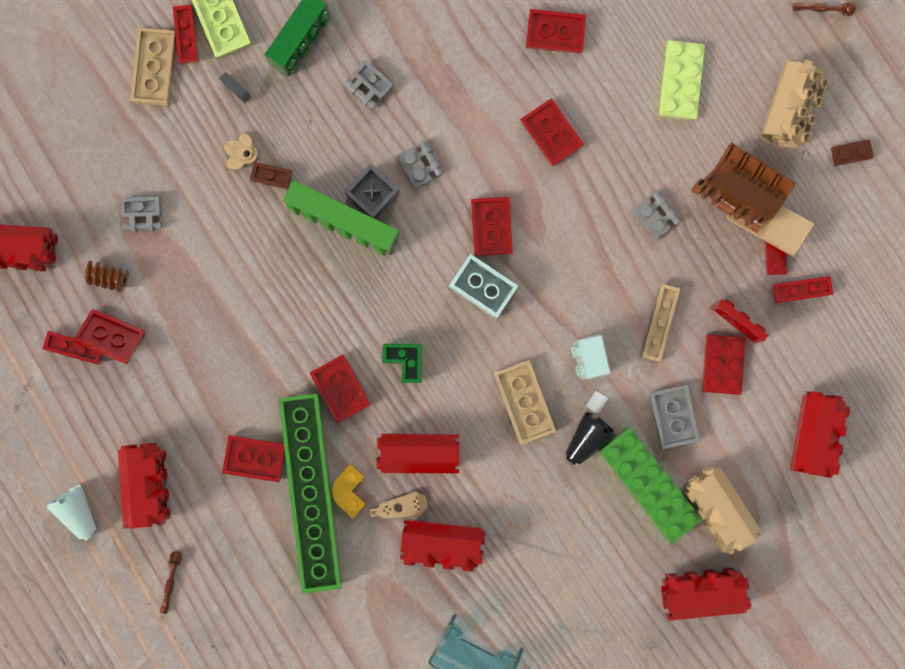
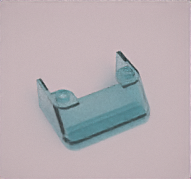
M453 613L428 661L430 666L435 669H517L524 649L520 647L515 655L506 650L499 651L494 655L462 639V630L458 625L453 624L457 616Z

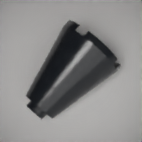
M590 411L584 413L565 452L567 455L566 459L573 465L576 463L582 464L617 435L613 433L614 430L600 417L593 418L592 415L594 413Z

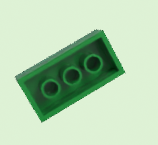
M322 0L300 1L264 54L269 65L287 77L291 73H295L299 66L297 63L301 58L306 57L309 52L308 47L312 42L315 43L320 35L319 31L322 27H326L330 21L329 9L325 2Z

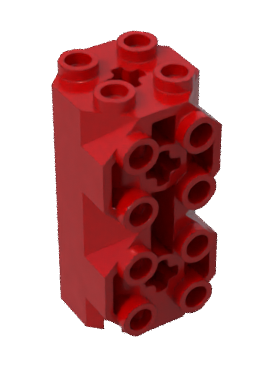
M0 224V269H8L10 267L16 270H27L28 267V269H34V271L46 272V268L56 263L54 249L58 243L57 234H53V230L47 227Z
M807 391L802 396L790 470L832 478L833 475H838L840 471V464L838 462L839 456L843 453V444H839V438L846 435L847 426L845 422L846 417L850 414V406H846L842 396L825 395L823 397L824 393Z
M382 433L381 437L377 438V450H380V457H377L376 467L381 469V473L459 474V469H455V466H459V441H455V438H459V434Z
M157 443L140 444V448H138L137 444L121 446V450H118L123 528L152 527V524L159 526L166 524V519H170V508H167L169 490L163 487V481L168 479L167 469H164L166 451L161 450Z
M404 519L403 525L407 526H404L402 532L400 560H404V565L414 566L415 563H423V567L434 568L435 564H443V569L454 570V567H462V571L474 572V568H478V564L483 563V550H480V546L485 544V531H482V527Z
M723 568L722 572H715L714 569L703 570V575L696 574V571L684 572V575L677 576V573H668L662 579L664 586H661L663 608L668 609L669 612L665 613L668 621L747 613V609H751V600L747 597V590L749 589L748 578H744L743 574L739 570H734V568Z

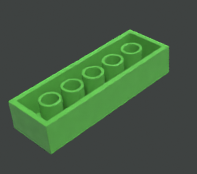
M294 180L283 200L289 212L298 216L301 213L306 220L315 224L318 221L323 228L333 232L335 229L339 231L340 236L348 240L352 237L356 239L357 244L365 248L371 246L375 250L374 252L385 256V254L391 255L400 236L399 230Z
M626 427L613 440L598 450L599 454L668 542L673 544L702 521L698 513L630 427Z

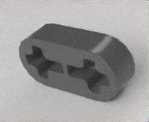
M225 72L219 78L242 102L246 103L252 97L228 73Z

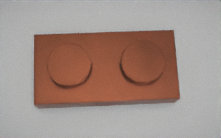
M870 139L831 148L834 166L874 158Z
M254 162L250 181L288 190L292 170Z

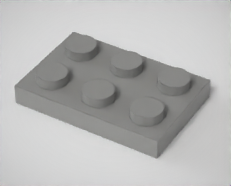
M688 385L649 393L661 449L700 441Z

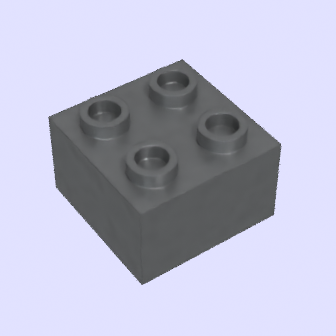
M370 164L349 186L345 194L368 216L377 219L400 192L396 186Z

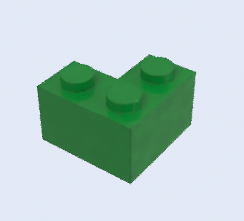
M383 344L382 363L402 364V383H422V344Z

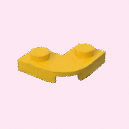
M350 464L335 480L332 487V496L336 504L353 519L366 503L352 490L365 476Z

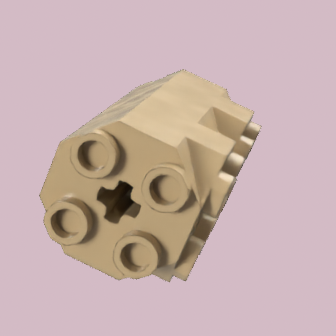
M792 59L786 60L760 137L766 142L772 144L775 141L778 142L777 146L793 149L809 142L813 125L816 123V115L812 114V109L822 105V98L828 87V79L824 78L823 70L814 67L812 61L803 60V62H797Z
M709 465L702 470L701 475L698 477L694 475L685 481L687 485L685 486L686 491L683 494L689 502L694 503L696 506L694 510L703 520H706L707 523L704 526L710 535L712 534L716 537L715 544L720 551L723 550L724 553L733 554L734 551L732 549L743 550L758 539L757 534L760 536L763 534L720 467Z

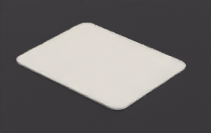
M595 391L586 407L599 414L608 398Z

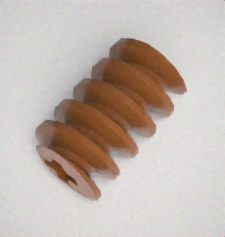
M91 260L86 266L85 280L88 285L94 284L96 287L101 285L104 289L109 288L112 291L116 289L117 292H122L128 282V270L122 274V268L115 272V266H111L110 270H108L107 264H104L101 269L99 262L93 267V261Z

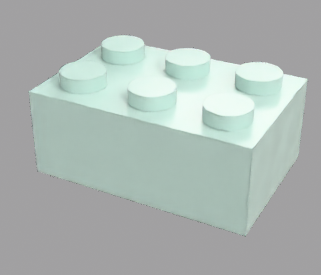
M470 254L450 283L449 288L497 319L518 288V285Z
M602 335L573 342V346L570 348L572 357L576 358L578 364L575 366L577 377H581V380L610 374Z

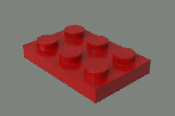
M530 9L526 48L582 54L586 15Z
M552 98L520 119V122L552 167L584 146Z
M509 197L471 199L474 257L512 255Z
M721 299L712 304L710 308L753 343L764 342L769 336L765 333V328L757 323L753 324L746 313L738 312L731 301Z
M92 309L75 335L74 343L127 365L143 339L145 331Z
M706 335L702 392L742 395L745 353L744 337Z
M344 354L310 372L336 423L371 405Z
M228 435L222 473L280 482L285 456L284 444Z

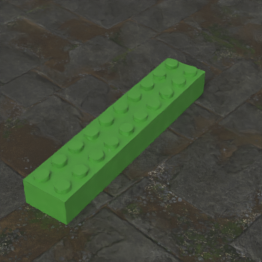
M320 394L279 398L302 593L341 589L343 583Z

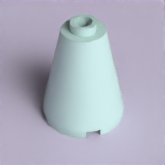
M80 484L68 489V492L64 494L61 493L47 503L48 510L78 539L84 538V540H88L95 535L94 531L97 528Z

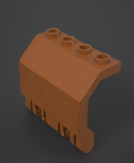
M731 142L713 171L704 179L700 178L694 184L691 191L698 196L701 194L700 197L703 199L706 197L711 198L712 205H717L718 209L731 217L734 215L733 218L735 220L742 218L745 220L744 225L746 227L751 225L750 229L758 233L776 215L790 195L796 182Z

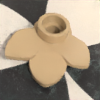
M245 133L240 134L238 141L230 140L224 144L225 152L230 156L226 166L230 169H241L245 164H253L258 159V151L253 146V140Z

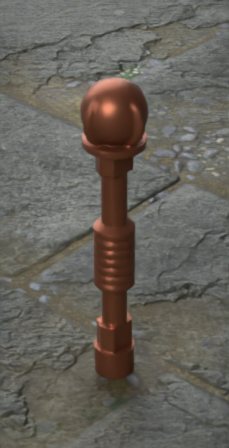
M851 2L843 3L842 6L794 3L793 11L842 12V15L852 16L856 11V7Z
M178 551L172 552L169 556L171 570L169 579L166 581L165 597L160 608V613L163 614L168 613L169 597L173 590L175 570L182 560V555Z

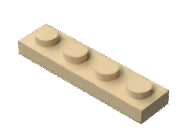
M666 284L660 285L641 358L661 362L680 288Z

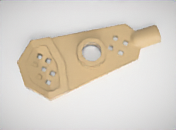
M415 491L380 503L378 508L370 510L371 517L381 516L383 519L422 516L428 507L427 498L420 492ZM396 504L402 505L401 511L395 509Z

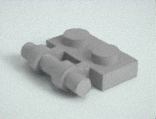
M366 60L352 73L357 79L355 83L349 79L344 83L352 95L355 94L362 100L361 103L363 105L369 106L372 110L377 106V103L372 100L376 95L382 100L394 87L387 78ZM362 85L370 90L367 95L360 89Z
M426 140L419 143L422 149L420 152L417 153L413 146L397 155L415 189L432 181L429 173L434 171L437 177L444 174L441 169V163L436 160L432 153L433 149L431 146H428ZM425 156L430 163L428 167H425L421 160Z
M658 190L652 194L656 200L653 204L647 198L632 210L633 214L654 240L671 228L667 224L668 220L671 219L674 224L681 221L677 215L678 212L670 207L666 202V197L662 196ZM661 206L667 215L662 217L656 210L657 207Z
M159 196L121 198V217L129 218V223L122 224L123 231L135 233L138 230L154 232V230L162 229L161 222H154V217L161 216V200ZM146 217V223H137L136 218Z

